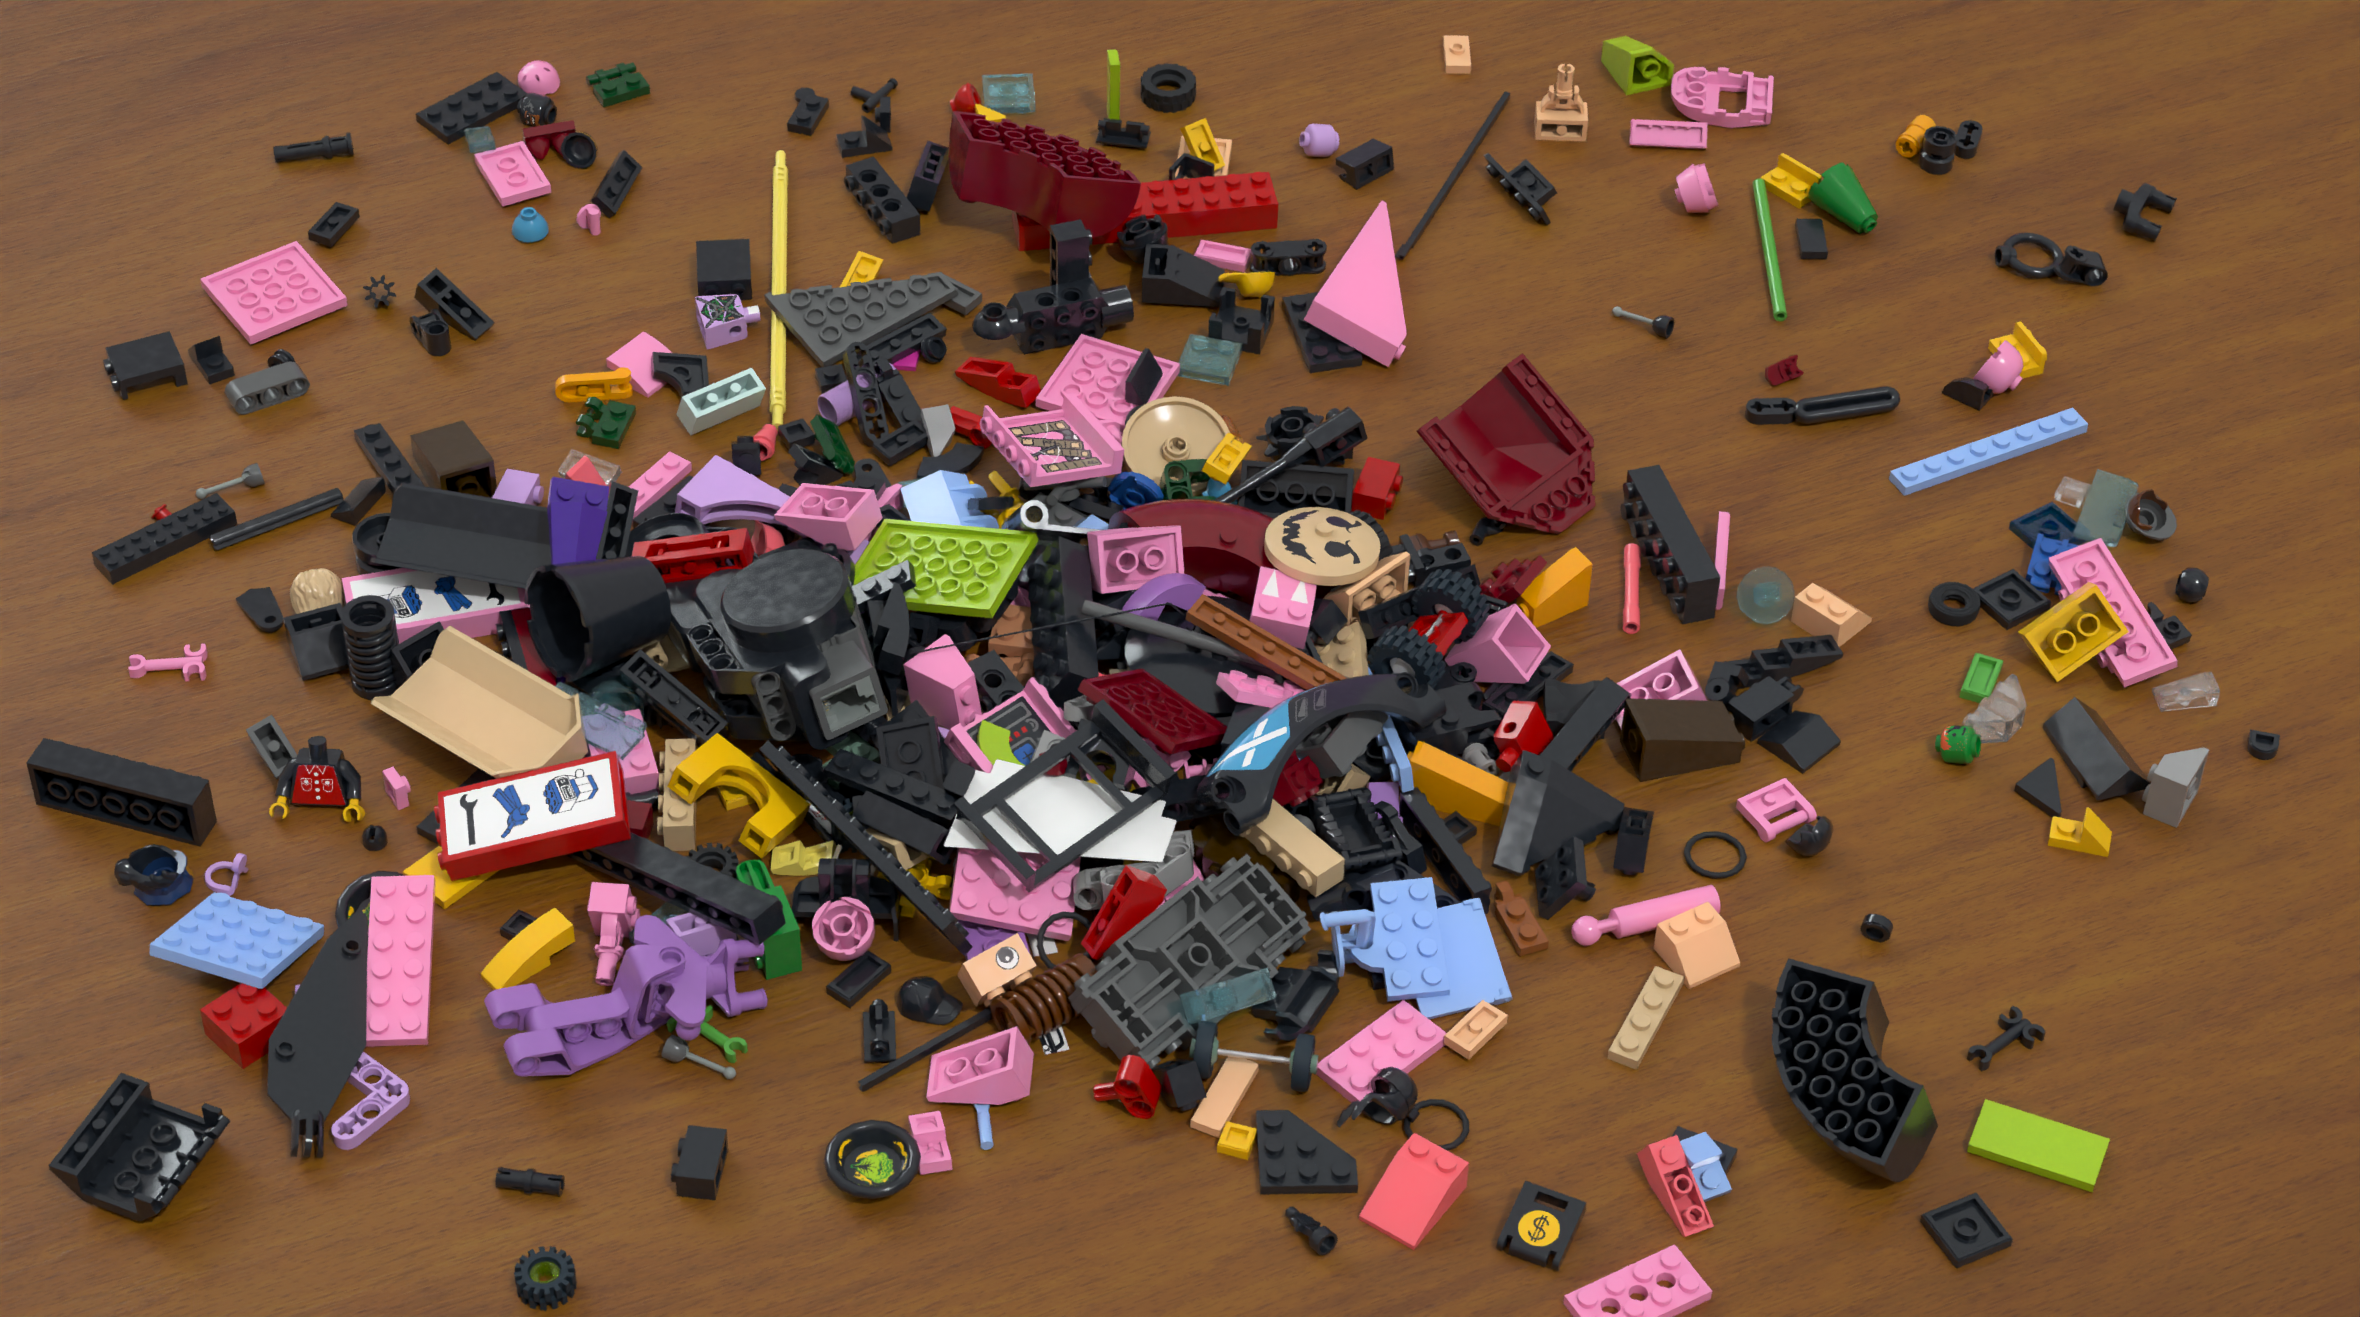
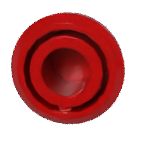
M970 83L961 86L956 92L954 99L950 100L952 111L975 113V104L982 105L976 88Z

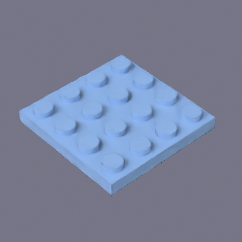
M214 892L150 944L149 955L263 989L324 936V925L313 922L309 918H299L286 914L279 909H269L259 906L252 901H242L232 898L225 893Z

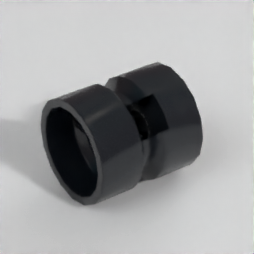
M1935 126L1927 129L1924 133L1920 167L1927 173L1934 175L1950 172L1953 167L1957 134L1944 126Z

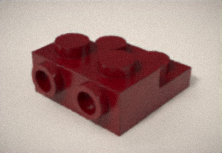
M1541 555L1531 561L1526 558L1521 563L1516 558L1507 564L1502 561L1490 572L1493 577H1488L1479 585L1482 589L1480 595L1484 594L1510 603L1526 590L1546 566L1547 562Z
M1294 750L1287 760L1273 795V799L1281 806L1290 803L1291 807H1294L1321 791L1318 785L1323 781L1318 767L1311 761L1309 755L1299 760L1296 750Z

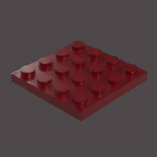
M1143 668L1084 679L1078 688V691L1084 694L1086 700L1093 705L1104 699L1141 738L1149 739L1156 744L1155 747L1158 751L1167 755L1219 744L1222 742L1227 730L1226 725Z

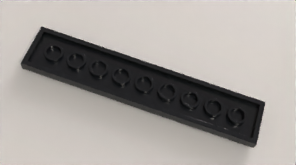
M767 741L760 748L781 775L866 859H870V863L964 956L973 948L966 939L969 933L958 922L957 918L947 908H944L929 890H925L920 885L921 883L909 871H906L902 864L890 852L888 853L881 843L872 834L870 835L855 817H851L847 810L835 798L833 799L828 791L817 780L815 781L809 772L800 763H797L784 747L780 745L776 749Z

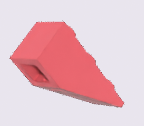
M1677 1135L1649 1144L1637 1153L1650 1187L1683 1237L1714 1227Z

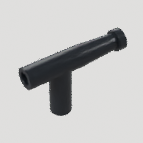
M891 78L887 84L875 93L853 86L850 94L866 101L862 105V110L865 113H869L880 103V97H886L892 89L898 86V82Z

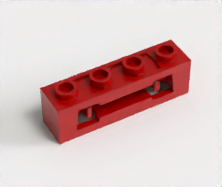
M747 528L635 542L632 556L647 558L657 569L660 567L663 573H667L669 567L670 574L661 575L664 583L702 579L711 573L724 569H744L752 563L754 548ZM727 559H734L735 565L725 566ZM720 560H721V564H720V565L725 566V567L717 568V565H716L715 562H720Z

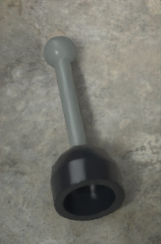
M1619 306L1614 307L1612 310V314L1615 317L1624 316L1652 325L1654 332L1659 336L1669 338L1673 332L1675 325L1673 317L1660 315L1652 320L1623 311Z

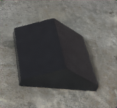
M1796 710L1757 741V744L1802 774L1841 743V740L1820 715Z

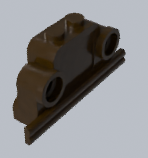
M1224 813L1195 818L1191 821L1189 828L1193 829V859L1198 868L1202 870L1204 878H1208L1213 873L1218 877L1223 873L1220 868L1234 857L1238 861L1248 854L1251 858L1250 861L1254 865L1258 863L1260 866H1264L1294 903L1298 901L1302 888L1297 881L1287 872L1281 871L1268 856L1261 854L1248 839L1231 833L1225 825Z

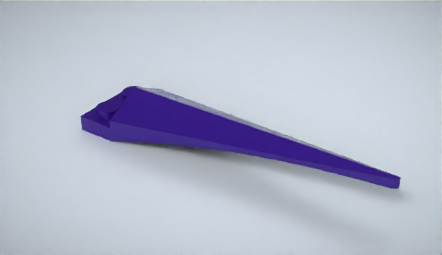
M558 477L551 478L547 505L551 564L596 560L607 516L609 486ZM556 677L557 688L562 691L566 681L565 677Z

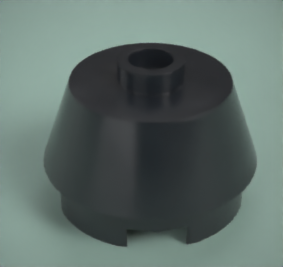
M1158 214L1150 219H1147L1145 215L1135 217L1125 223L1127 228L1123 232H1117L1119 247L1137 264H1144L1146 244L1168 245L1167 224L1162 221Z

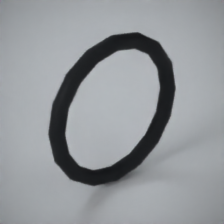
M1718 831L1702 832L1693 836L1686 843L1684 850L1686 862L1692 870L1702 876L1714 879L1728 878L1737 874L1745 866L1747 859L1745 848L1738 839ZM1716 837L1725 839L1734 844L1739 850L1740 861L1733 869L1726 872L1707 871L1697 866L1692 860L1690 854L1692 846L1704 838Z
M1063 911L1051 915L1043 922L1037 934V949L1041 960L1049 969H1052L1055 964L1046 956L1043 947V938L1047 928L1056 920L1072 918L1083 923L1089 930L1092 924L1087 918L1075 912Z
M1428 1099L1415 1104L1417 1111L1427 1106H1443L1459 1115L1463 1123V1131L1459 1138L1452 1143L1438 1146L1448 1151L1455 1149L1465 1141L1469 1134V1120L1465 1112L1456 1104L1443 1099ZM1404 1118V1131L1409 1139L1413 1132L1410 1128V1122Z

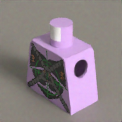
M739 295L695 297L696 318L706 349L745 339L748 336L747 323L761 321L758 305L743 308Z

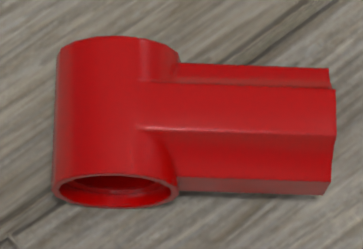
M955 406L951 407L950 412L955 432L969 436L972 443L976 446H983L984 449L988 448L992 442L981 431L980 420L982 416Z

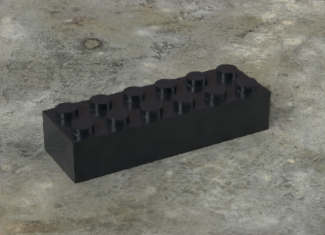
M1660 465L1628 470L1626 483L1623 484L1624 503L1620 506L1621 515L1624 520L1628 521L1632 537L1637 538L1643 557H1647L1653 576H1657L1662 593L1667 595L1670 600L1672 612L1678 615L1682 624L1715 618L1720 575Z
M1059 536L1050 546L1045 548L1043 554L1035 562L1031 563L1027 570L1032 629L1091 617L1081 614L1085 600L1093 602L1088 547ZM1094 619L1032 631L1031 643L1034 650L1033 667L1035 668L1036 681L1046 688L1050 699L1057 707L1064 711V702L1084 695L1078 691L1082 680L1099 677Z
M43 738L26 762L36 805L201 847L217 823L209 780L199 776H192L176 772L172 769H164L144 762H137L121 758L117 755H109L89 748H82Z

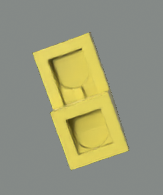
M799 840L772 849L771 871L773 874L788 876L818 874L820 858L832 859L837 846L832 840L805 848Z

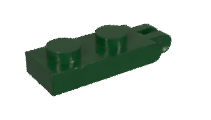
M816 415L810 423L815 431V438L823 448V455L833 462L836 469L848 475L852 474L855 461L838 426Z

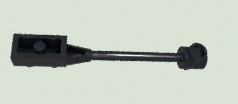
M1346 407L1341 411L1337 408L1331 409L1326 415V420L1321 424H1307L1303 429V435H1301L1300 439L1279 460L1213 501L1231 503L1282 470L1312 459L1321 468L1368 439L1362 419L1350 407Z

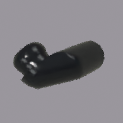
M1487 517L1481 518L1469 537L1470 542L1476 546L1481 545L1486 536L1501 533L1506 527L1507 522Z

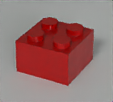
M240 983L201 1008L200 1013L205 1035L244 1069L268 1053L269 1038L287 1007L265 987L260 989Z

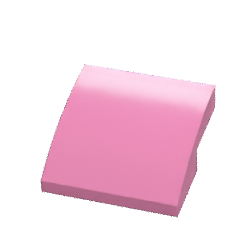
M643 331L606 359L607 367L613 371L621 367L629 368L632 377L629 383L632 384L633 390L648 398L667 384L663 380L652 377V352H672L658 340Z

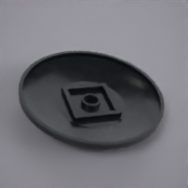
M1207 596L1243 618L1250 620L1253 605L1225 597ZM1165 605L1157 620L1184 629L1188 627L1190 631L1194 628V625L1187 621L1171 605ZM1175 606L1183 614H1187V610ZM1198 626L1194 630V632L1217 638ZM1130 628L1126 637L1124 658L1128 671L1143 668L1214 718L1232 716L1237 704L1216 684L1219 672L1230 674L1231 670L1243 672L1248 675L1247 677L1257 679L1258 675L1274 679L1276 683L1284 684L1285 680H1289L1267 668Z

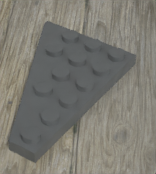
M942 272L929 273L925 276L912 275L907 280L892 281L891 278L869 280L865 283L852 282L850 283L851 286L838 288L826 285L810 287L806 290L792 289L791 293L772 295L771 292L765 294V302L819 365L826 367L843 359V353L851 343L862 342L868 345L956 297L957 289Z

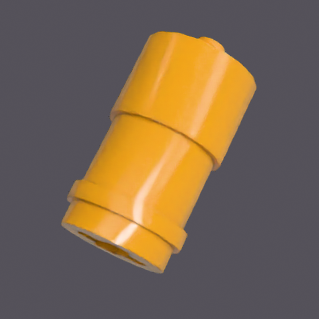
M1926 115L1916 116L1905 132L1897 138L1895 146L1898 153L1908 158L1917 155L1923 146L1925 131L1936 126L1934 121Z

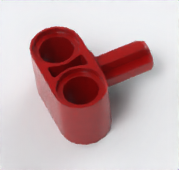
M1127 1055L1120 1061L1115 1081L1096 1084L1093 1087L1096 1101L1120 1098L1132 1116L1149 1119L1155 1114L1162 1087L1143 1058Z

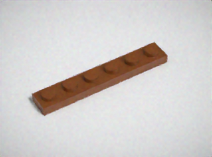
M1204 594L1187 611V621L1306 690L1326 683L1347 679L1342 674Z

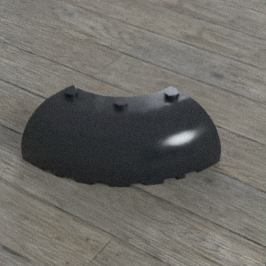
M1788 958L1778 982L1775 1008L1772 1010V1045L1777 1067L1786 1091L1809 1127L1830 1148L1870 1173L1894 1182L1905 1180L1921 1162L1938 1128V1123L1924 1086L1906 1079L1882 1062V1044L1889 1020L1875 983Z

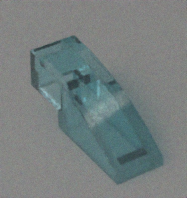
M1268 967L1180 994L1189 1025L1277 998Z

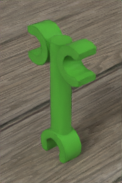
M709 1005L705 1009L704 1022L700 1025V1034L724 1050V1057L728 1062L735 1063L736 1053L733 1050H740L746 1054L748 1052L747 1042L739 1037L728 1038L708 1024L707 1021L713 1016V1008ZM673 1017L667 1022L670 1033L676 1029L677 1024Z

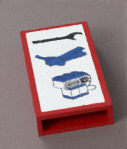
M616 751L438 792V805L434 806L435 817L438 824H440V828L436 829V837L439 846L442 847V852H438V862L441 870L447 871L451 881L631 839L624 771Z

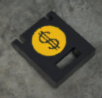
M1525 1181L1498 1238L1496 1249L1503 1251L1508 1240L1512 1239L1508 1254L1546 1267L1551 1253L1555 1255L1552 1269L1559 1271L1586 1212L1587 1202ZM1537 1200L1565 1209V1212L1539 1204Z

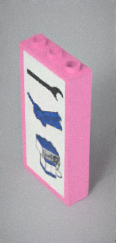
M408 568L342 578L346 604L352 599L366 595L380 596L391 602L394 607L399 644L440 621L444 629L452 626L471 638L496 634L495 624L500 623V611L530 607V604H525L524 588Z

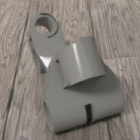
M1191 830L1172 833L1163 862L1142 861L1141 863L1126 865L1155 875L1167 888L1165 896L1188 881L1194 874V846ZM1125 865L1085 869L1078 872L1073 880V899L1075 905L1083 910L1101 909Z

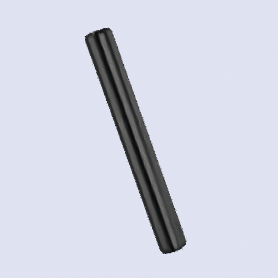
M334 488L214 533L209 537L211 546L214 550L218 551L337 506L344 500L342 492L339 488Z

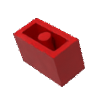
M1368 457L1353 490L1351 512L1360 510L1361 512L1370 513L1373 518L1384 520L1387 511L1392 510L1394 507L1395 492H1400L1402 488L1403 476H1400V464Z

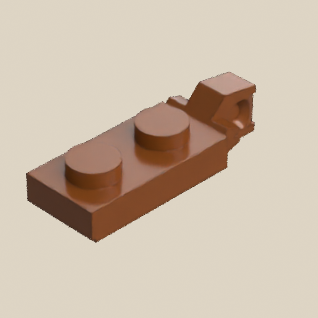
M1507 881L1495 883V915L1517 954L1523 956L1548 949L1549 941L1525 899H1522L1520 894L1514 895L1513 889Z

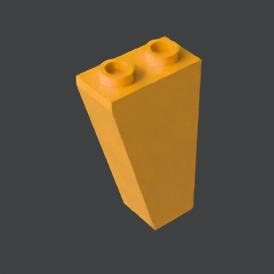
M1418 741L1414 752L1409 751L1407 757L1412 767L1414 788L1418 787L1421 793L1425 794L1429 804L1433 805L1437 811L1449 814L1457 811L1465 818L1500 826L1508 782L1425 742Z

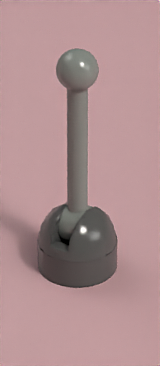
M254 463L244 468L240 478L207 489L199 488L196 491V496L199 499H204L207 494L242 482L250 487H257L265 484L258 463Z
M672 1034L663 1047L662 1058L671 1062H679L688 1058L723 1073L726 1079H733L736 1076V1070L733 1067L725 1068L689 1052L687 1042Z

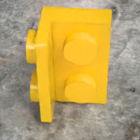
M1782 153L1778 157L1777 167L1762 176L1761 179L1765 181L1766 190L1800 209L1811 201L1808 198L1809 191L1814 182L1819 185L1822 176Z
M2021 321L2015 323L2013 334L1989 340L1988 349L1992 354L1998 351L1997 348L2005 340L2020 352L2023 358V369L2020 376L2023 379L2043 374L2045 361L2047 360L2046 350Z

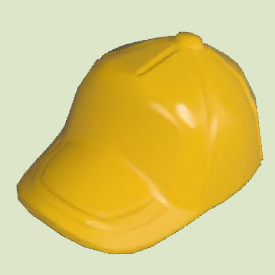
M1275 272L1224 273L1218 277V281L1235 283L1240 294L1244 297L1261 298L1262 295L1271 289L1274 283Z

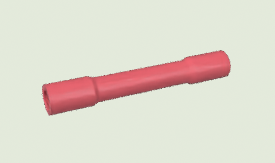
M1634 543L1627 544L1624 547L1625 600L1623 631L1628 634H1635L1640 630L1639 570L1641 567V548Z

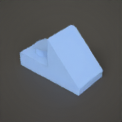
M1703 1132L1681 1140V1146L1704 1202L1730 1193L1732 1188L1719 1161L1723 1153L1709 1135Z

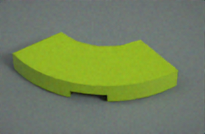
M982 720L977 735V746L994 766L996 759L1025 766L1011 752L1009 744L1010 731Z

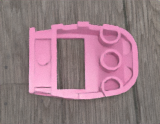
M1690 67L1678 71L1672 78L1671 98L1673 103L1682 114L1690 119L1727 128L1770 124L1774 76L1769 75L1768 79L1753 77V72L1743 71L1742 75L1728 73L1729 68L1718 67V72H1708L1704 67ZM1719 91L1747 92L1746 110H1740V113H1726V109H1718Z

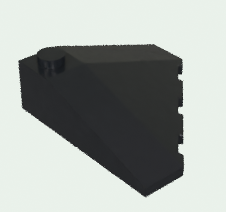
M1523 750L1511 768L1491 866L1521 876L1531 870V865L1540 861L1545 862L1560 846L1568 842L1573 836L1582 840L1585 847L1595 842L1596 836L1607 832L1608 835L1618 832L1624 803L1553 760Z

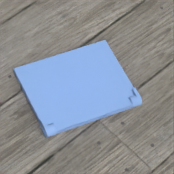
M1480 898L1437 908L1450 994L1416 998L1419 1012L1430 1020L1472 1010L1482 1000L1491 1005L1511 1001L1513 998Z

